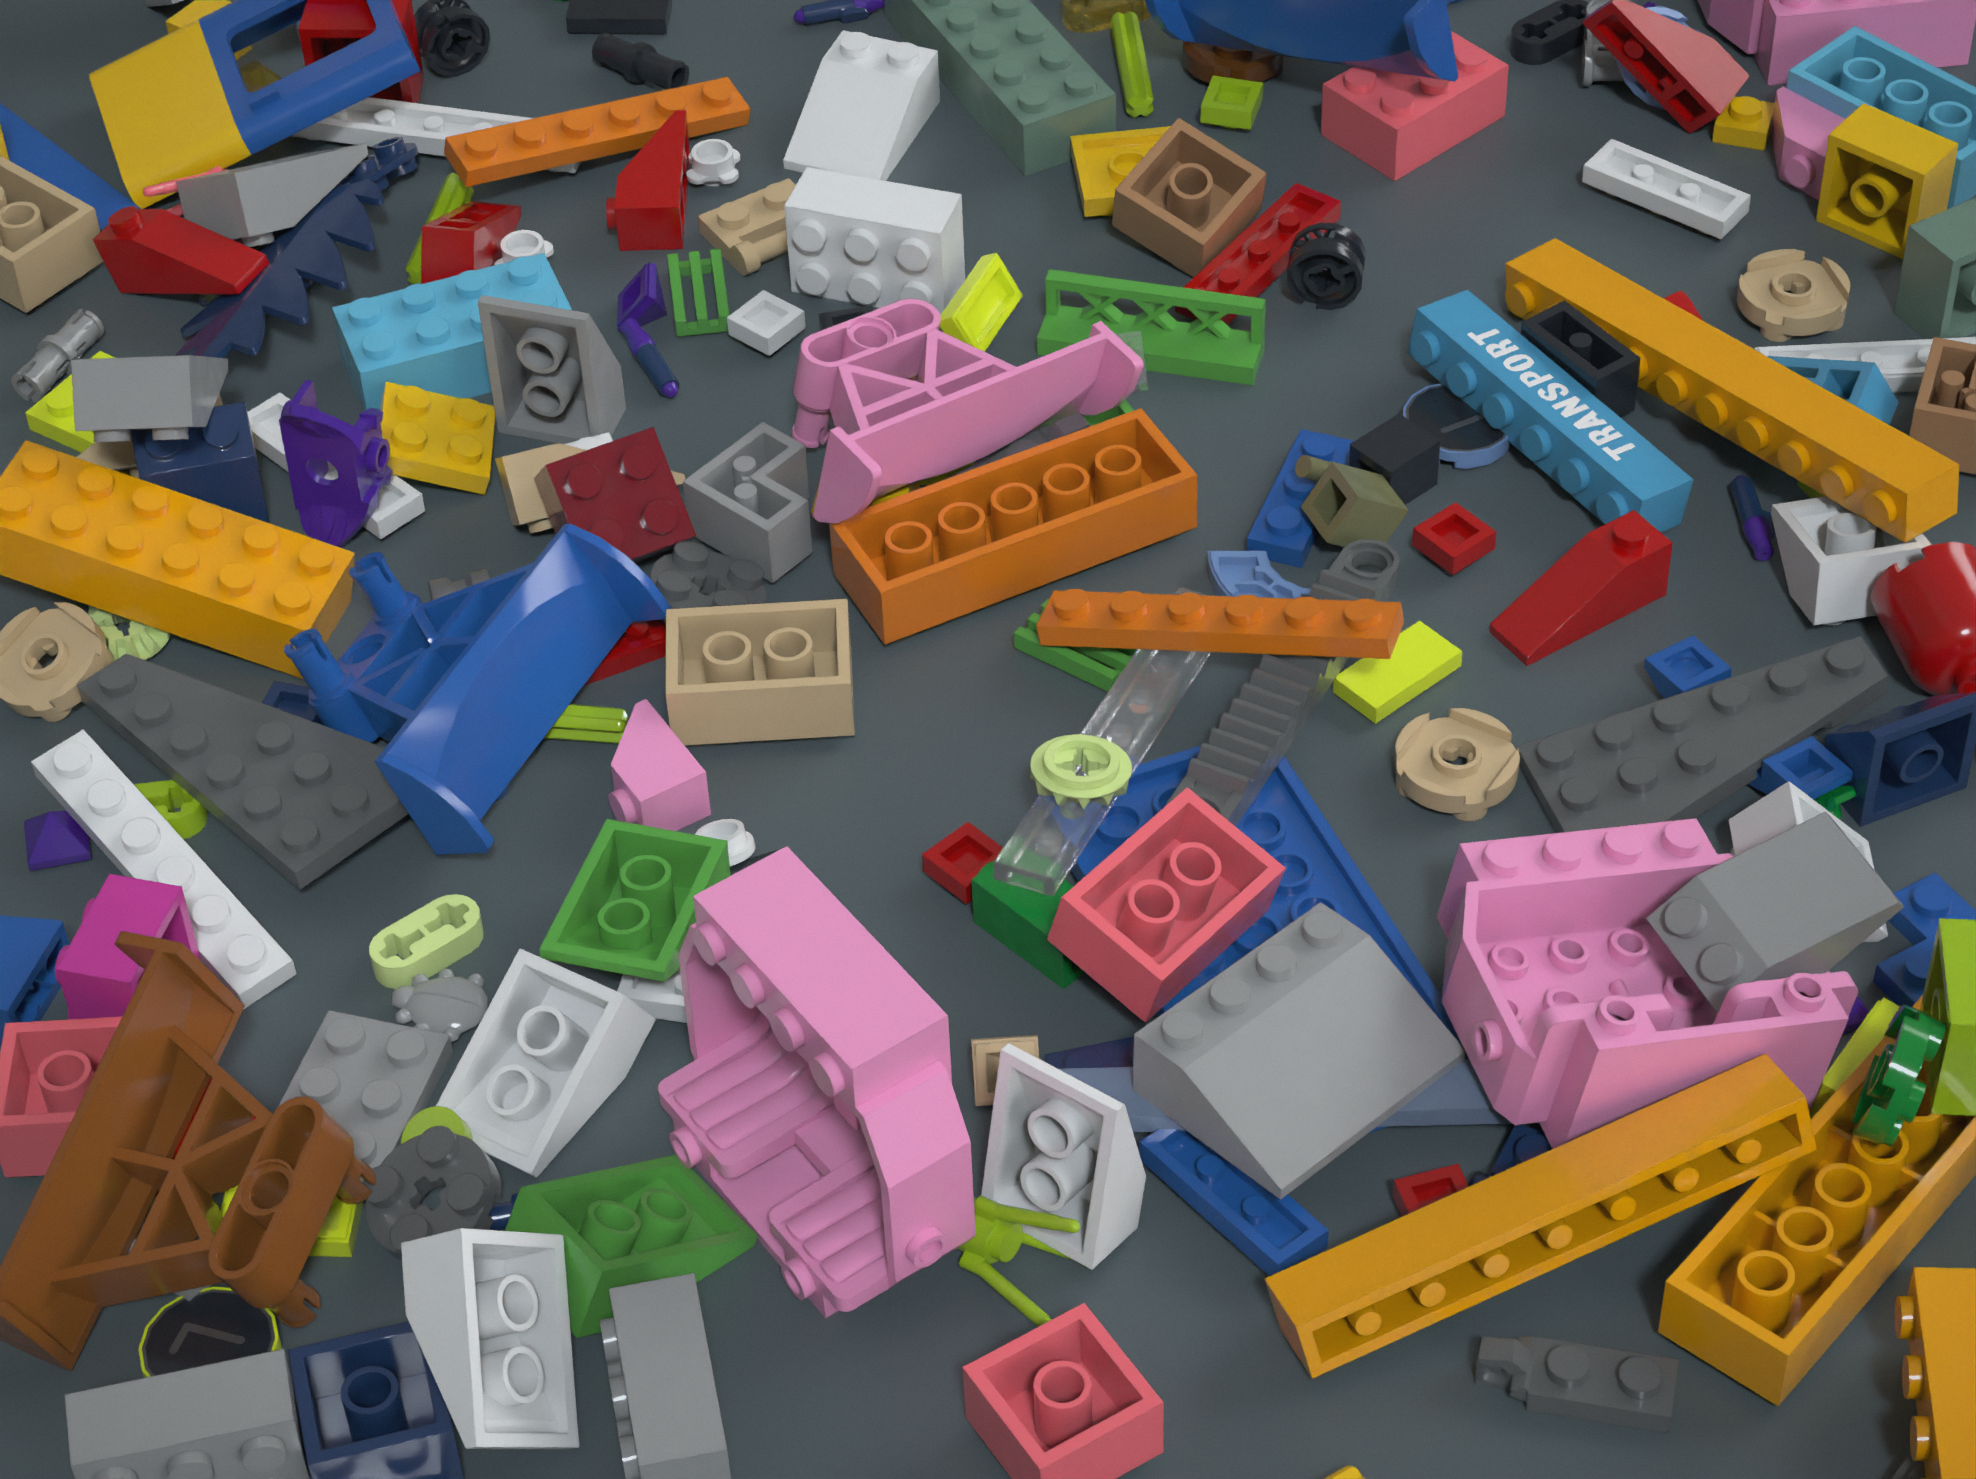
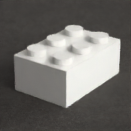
M806 167L784 205L792 292L882 308L904 299H919L930 303L941 315L965 281L962 194Z

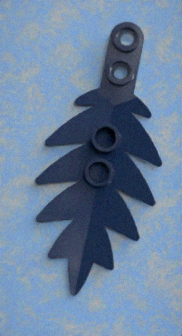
M394 137L373 146L375 153L367 155L294 227L273 231L274 242L250 247L264 253L269 264L240 294H201L198 298L202 307L207 304L209 305L180 329L183 338L196 332L198 333L175 356L192 355L224 358L231 350L254 356L259 352L263 342L266 323L265 313L298 325L307 324L309 322V302L305 289L311 286L313 281L340 291L348 287L347 274L337 242L367 252L376 249L374 231L362 203L374 206L382 205L384 199L381 190L388 187L387 179L407 174L418 167L415 156L419 153L416 144L404 143L403 137Z

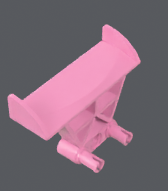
M919 299L900 300L811 334L801 344L795 373L793 395L798 402L795 424L792 428V437L809 448L818 447L819 442L822 445L827 442L813 517L818 522L839 523L861 514L876 497L900 487L945 474L979 460L1034 430H1039L1040 427L1052 425L1055 421L1080 412L1081 415H1097L1117 407L1134 391L1143 371V360L1100 321L1092 324L1089 338L1016 367L939 331L940 313L930 303ZM832 415L836 428L831 429L828 433L830 419Z

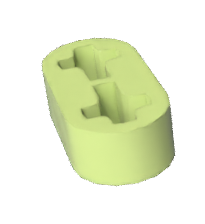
M459 894L445 895L381 930L373 937L369 945L372 969L377 981L383 986L397 989L400 986H412V978L416 974H425L429 978L472 953L480 946L483 940L480 909L476 902L468 896Z

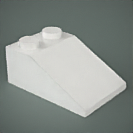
M843 30L822 58L783 160L784 169L803 173L806 167L886 181L940 102L938 51L919 47L909 42H896L872 37L862 32Z
M520 948L436 1106L447 1107L460 1116L469 1126L473 1141L487 1155L537 1178L626 1078L656 1019L626 995Z
M1008 1043L1000 1051L981 1196L1000 1204L1055 1214L1079 1221L1080 1229L1076 1233L1021 1225L1024 1233L1093 1270L1138 1228L1146 1174L1126 1106L1118 1100Z
M460 1228L401 1243L406 1316L465 1448H579L563 1235Z

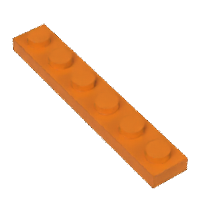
M728 77L445 137L444 154L465 187L641 149L675 110H686L690 138L748 125L751 108Z
M1082 589L1053 591L1036 628L1040 645L1390 659L1403 627L1404 617L1401 602H1381L1373 599L1352 601L1322 600L1314 597L1293 599L1264 598L1255 595L1234 597L1205 596L1196 593L1176 595L1146 594L1139 591H1125L1122 593L1088 592Z

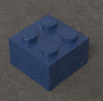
M409 1321L287 1349L306 1457L312 1479H464L450 1412Z

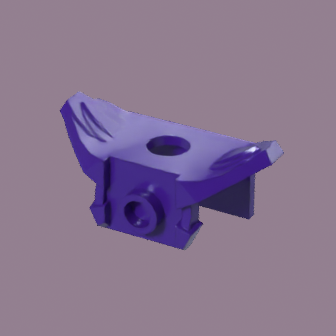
M305 380L293 399L285 403L279 419L295 509L299 510L301 525L306 535L342 548L376 511L379 490L383 485H389L393 470L387 465L390 455L389 442L387 439H383L380 424L383 419V412L379 409L369 408L359 413V419L353 426L318 410L313 381ZM328 462L336 468L338 472L337 479L328 480L324 478L329 471Z

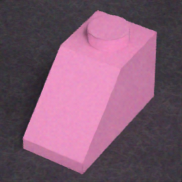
M1784 86L1776 91L1771 127V138L1778 177L1780 180L1819 200L1828 136L1845 118Z
M647 699L635 703L611 762L614 791L608 794V799L616 819L627 823L678 831L710 816L711 809L706 771Z

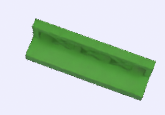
M1052 269L1048 270L1045 278L1046 315L1037 336V355L1045 356L1089 338L1092 324L1102 321L1141 357L1144 363L1143 370L1254 385L1265 351L1266 299ZM1060 290L1078 292L1090 304L1084 308L1061 305ZM1119 298L1133 300L1144 311L1137 316L1123 314L1112 303ZM1172 306L1186 307L1198 319L1191 323L1179 322L1166 310ZM1228 313L1251 316V332L1231 329L1220 318Z

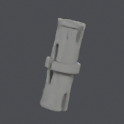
M79 309L73 313L72 317L58 332L44 337L38 343L37 352L11 378L12 386L18 395L27 401L32 398L33 402H38L64 374H72L71 359H80L82 354L103 336L104 326L100 319L91 311L87 310L84 313L83 309Z

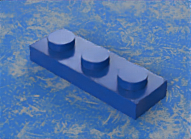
M1304 429L1300 430L1247 537L1246 551H1266L1269 561L1298 568L1303 567L1319 531L1303 511L1301 505L1317 483L1298 477L1295 472L1296 462L1302 455H1308L1349 466L1350 444L1354 442L1353 440Z
M1158 1129L1139 1141V1154L1142 1163L1267 1275L1271 1276L1316 1256L1327 1248L1329 1230L1287 1194L1280 1200L1188 1131Z

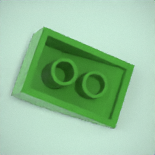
M606 819L539 949L540 957L546 960L665 982L680 969L678 954L690 925L696 922L693 896L731 876L727 840Z
M676 1155L522 1186L505 1231L563 1235L570 1331L576 1338L600 1333V1319L614 1317L609 1288L691 1273L695 1274L697 1283L754 1247L759 1236L691 1168H686Z

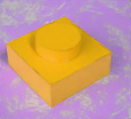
M1734 96L1716 119L1712 142L1764 151L1771 132L1775 103L1759 101L1749 96Z

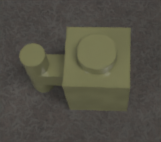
M1302 455L1296 462V475L1317 483L1301 505V508L1327 543L1346 547L1349 543L1361 539H1373L1386 543L1409 511L1381 474L1308 455Z

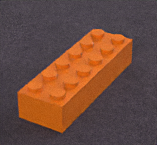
M1142 408L873 505L866 508L861 514L839 523H829L833 574L884 645L1196 528L1198 475Z

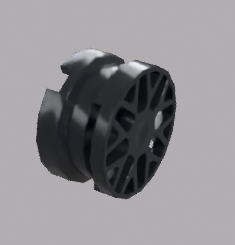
M428 0L415 13L414 18L419 49H422L420 55L435 72L443 76L462 75L477 66L487 53L490 43L489 27L476 12L472 11L465 0Z
M1321 222L1307 226L1297 233L1291 243L1287 266L1286 284L1291 294L1301 303L1306 299L1316 303V309L1325 310L1344 307L1355 300L1362 289L1363 270L1365 267L1366 249L1361 238L1351 229L1337 223ZM1331 230L1335 231L1334 238H1329ZM1312 232L1317 238L1312 239L1309 233Z

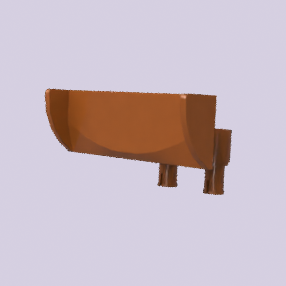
M126 931L119 933L114 944L136 964L145 969L0 1266V1340L29 1355L68 1371H72L102 1307L223 1282L247 1304L255 1308H269L286 1326L290 1328L307 1326L317 1315L303 1304L304 1300L317 1309H320L321 1301L316 1290L306 1285L299 1278V1275L335 1196L345 1204H357L368 1198L372 1191L359 1180L360 1176L368 1184H376V1176L372 1168L363 1163L354 1154L353 1139L349 1133L316 1100L309 1097H295L285 1101L272 1114L218 1065L245 1005L183 943ZM212 1078V1081H211V1083H210V1085H209V1087H208V1089H207V1091H206V1093H205V1096H204V1098H203V1100H202V1102H201V1104H200V1106H199V1108H198V1110H197V1112H196V1115H195V1117H194V1119H193V1121H192V1123H191V1125H190V1127H189V1129H188V1131H187V1134H186V1136H185V1138H184V1140H183V1142H182V1144H181V1146H180V1148H179V1150H178V1153H177L175 1159H173L174 1154H175L174 1152H175V1150H176V1148H177L179 1142L181 1141V1139H182V1137H183V1135H184V1133H185V1131H186V1129H187V1127H188V1125H189V1123H190V1121H191V1119H192V1116H193V1114H194V1112H195V1110H196V1108H197V1106H198V1104H199V1102H200V1100H201V1097H202V1095H203V1093H204V1091H205V1089H206V1087H207V1085H208L210 1079ZM238 1185L223 1217L212 1195L217 1192L223 1193ZM157 1190H158L159 1193H158V1195H157V1197H156V1199H155V1201H154V1203H153V1205H152V1207H151V1209H150V1212H149V1214H148V1216H147V1218H146V1220H145V1222H144V1224H143V1226H142V1228H141V1231H140V1233H139V1235H138V1237H137V1239H136V1241H135V1243H134V1245H133V1247H132V1250H131L130 1254L127 1255V1253H128V1251H129V1249H130V1247H131V1245H132V1243H133V1241H134V1239H135V1237H136V1235H137V1232H138V1230H139V1228H140V1226H141V1224H142V1222H143V1220H144V1218H145V1216H146V1213H147V1211H148V1209H149V1207H150V1205H151V1203H152V1201H153V1199H154V1197H155V1194H156V1192H157Z

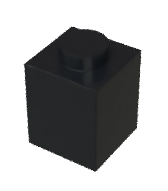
M1399 413L1350 444L1349 466L1383 475L1406 505L1437 485L1440 441L1433 437L1430 432L1420 428Z

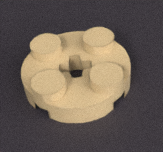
M1779 249L1762 253L1748 262L1747 272L1744 275H1740L1737 290L1738 307L1749 321L1760 326L1761 335L1770 341L1784 342L1792 336H1807L1824 331L1838 330L1844 324L1851 285L1846 272L1837 263L1823 256L1821 264L1804 260L1805 251L1796 249Z
M54 602L58 607L57 609H48L40 612L36 607L25 610L15 616L0 631V698L13 711L21 715L41 717L47 722H57L64 719L71 712L72 707L82 701L77 685L113 661L112 652L106 646L105 636L101 628L83 609L67 602ZM46 653L51 656L57 654L55 660L49 666L43 668L39 662L41 657Z
M1466 708L1449 709V717L1436 718L1429 721V712L1411 720L1400 732L1395 745L1396 789L1402 796L1413 799L1427 808L1444 813H1452L1459 820L1476 821L1482 819L1487 814L1489 807L1499 804L1512 792L1518 779L1520 755L1519 749L1516 750L1511 743L1512 733L1502 722L1486 713ZM1458 756L1467 759V764L1453 765L1444 760L1454 761Z

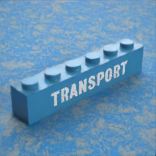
M1469 290L1416 309L1407 354L1451 390L1453 394L1485 417L1490 426L1500 429L1505 433L1512 445L1600 521L1607 524L1635 510L1660 532L1681 524L1694 479Z

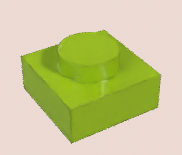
M1212 76L1201 103L1200 123L1220 125L1228 129L1241 128L1251 130L1263 100V83Z

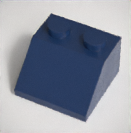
M245 401L214 407L206 427H188L189 439L153 440L152 429L130 430L139 479L270 523Z
M1976 692L1933 696L1908 706L1896 707L1888 713L1858 724L1843 726L1837 731L1826 735L1825 748L1853 771L1852 780L1841 786H1853L1857 795L1841 803V805L1859 827L1967 788L1976 745Z

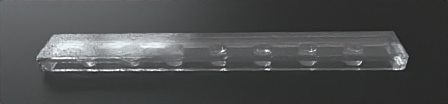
M1179 587L1175 592L1176 595L1182 593H1196L1199 595L1211 596ZM1137 649L1080 734L1104 738L1122 748L1130 758L1132 776L1211 652ZM1076 765V776H1086L1085 772H1082V766ZM1039 794L995 859L993 879L1054 896L1118 796L1112 797L1109 806L1088 802L1083 810L1076 802H1068L1058 806L1054 795L1044 796Z

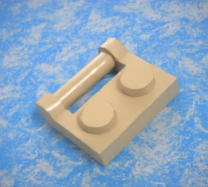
M788 178L698 216L699 233L715 249H721V255L742 276L758 271L761 263L788 252L784 205L796 185Z

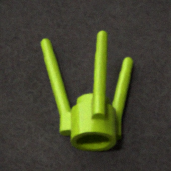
M984 1196L974 1197L976 1236L957 1248L964 1252L960 1258L959 1266L979 1275L1037 1327L1052 1320L1048 1314L990 1264L998 1261L1009 1262L1018 1252L1021 1243L1068 1259L1069 1257L1024 1233L1021 1224L1054 1231L1076 1233L1080 1229L1079 1221L1055 1214L1000 1204Z

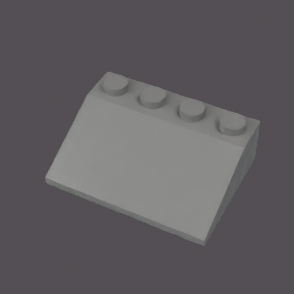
M1320 902L1134 1034L1133 1091L1281 1200L1464 1061L1466 1051L1372 937Z

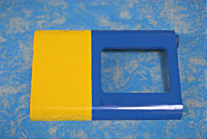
M236 0L89 73L91 85L121 177L133 202L141 209H144L176 193L172 192L146 197L143 194V189L147 186L202 174L216 166L225 169L420 72L421 70L392 0H366L376 23L373 33L255 92L247 91L234 53L300 21L307 0Z

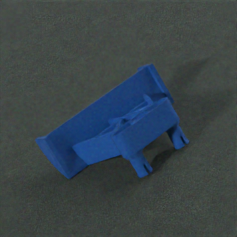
M1145 0L1148 11L1158 28L1176 40L1454 82L1458 78L1447 9L1450 0Z
M564 524L534 563L424 604L416 594L404 591L381 552L370 553L359 559L355 563L356 567L350 568L349 575L356 581L374 609L372 619L337 662L321 639L317 629H308L295 635L289 640L291 644L285 645L284 653L292 660L310 687L308 702L324 726L370 743L378 737L389 741V744L374 762L436 855L486 853L494 844V839L481 823L482 817L632 622L664 619L666 617V609H671V607L653 581L624 553L588 531L572 524Z

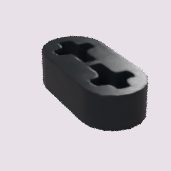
M1558 0L1517 21L1511 31V56L1523 64L1542 65L1583 44L1585 28L1582 22L1586 18V9L1589 3L1583 0Z

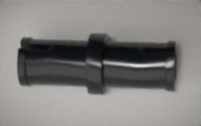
M603 33L598 36L593 44L592 58L598 65L623 72L626 79L634 83L643 84L648 82L668 90L686 86L688 82L689 67L685 65V62L658 54L655 48L647 43L637 42L632 44L614 37L610 33Z

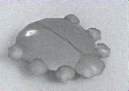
M447 968L439 971L438 978L429 980L425 974H416L412 978V986H400L392 992V1006L401 1008L395 1014L396 1022L405 1024L413 1021L416 1024L413 1028L450 1035L451 1042L458 1040L461 1033L478 1025L488 1009L489 998L482 988L484 983L483 977L480 974H472L468 979L460 976L455 977L453 971Z

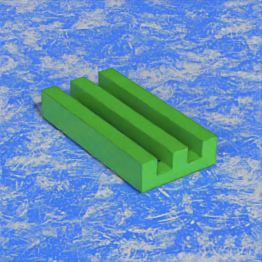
M711 249V258L700 259L699 251L689 252L688 261H679L678 253L667 254L677 337L728 332L727 317L730 315L721 249ZM713 273L718 319L708 320L702 274ZM681 276L692 277L697 317L695 322H686Z
M1047 599V600L1041 605V615H1042V613H1043V611H1044V609H1045V607H1046V605H1047L1049 599ZM1035 612L1027 619V629L1020 626L1014 632V648L1111 694L1146 660V649L1068 646L1070 647L1069 649L1065 646L1040 645L1036 625L1041 615ZM1090 657H1092V658H1094V659H1096V660H1098V661H1100V662H1102V663H1104V664H1107V665H1109V666L1115 668L1116 670H1114V669H1112V668H1109V667H1107V666H1105V665H1103V664H1101V663H1099V662H1097V661H1094V660L1090 659Z

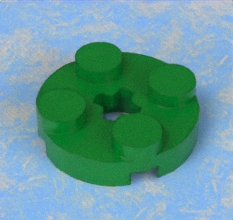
M1905 1004L1898 1009L1884 1034L1895 1039L1896 1043L1895 1045L1888 1043L1881 1055H1875L1872 1060L1853 1114L1852 1123L1857 1124L1851 1131L1853 1135L1877 1145L1883 1143L1891 1147L1899 1135L1903 1122L1911 1123L1926 1089V1084L1916 1079L1924 1060L1931 1062L1934 1059L1945 1033V1023L1933 1019L1930 1014Z

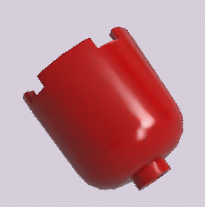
M1959 542L1929 545L1921 549L1924 556L1923 559L1911 563L1901 571L1897 563L1889 566L1875 582L1870 599L1904 671L1915 686L1933 696L1976 692V548L1972 544Z

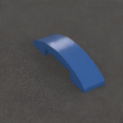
M1694 635L1646 657L1644 662L1645 670L1663 699L1731 678L1732 668ZM1811 736L1764 759L1762 767L1757 769V779L1750 782L1749 785L1768 795L1789 781L1814 800L1851 781L1853 771Z

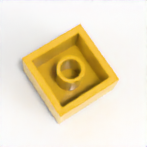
M1863 103L1828 136L1816 221L1904 259L1909 226L1947 210L1959 143Z

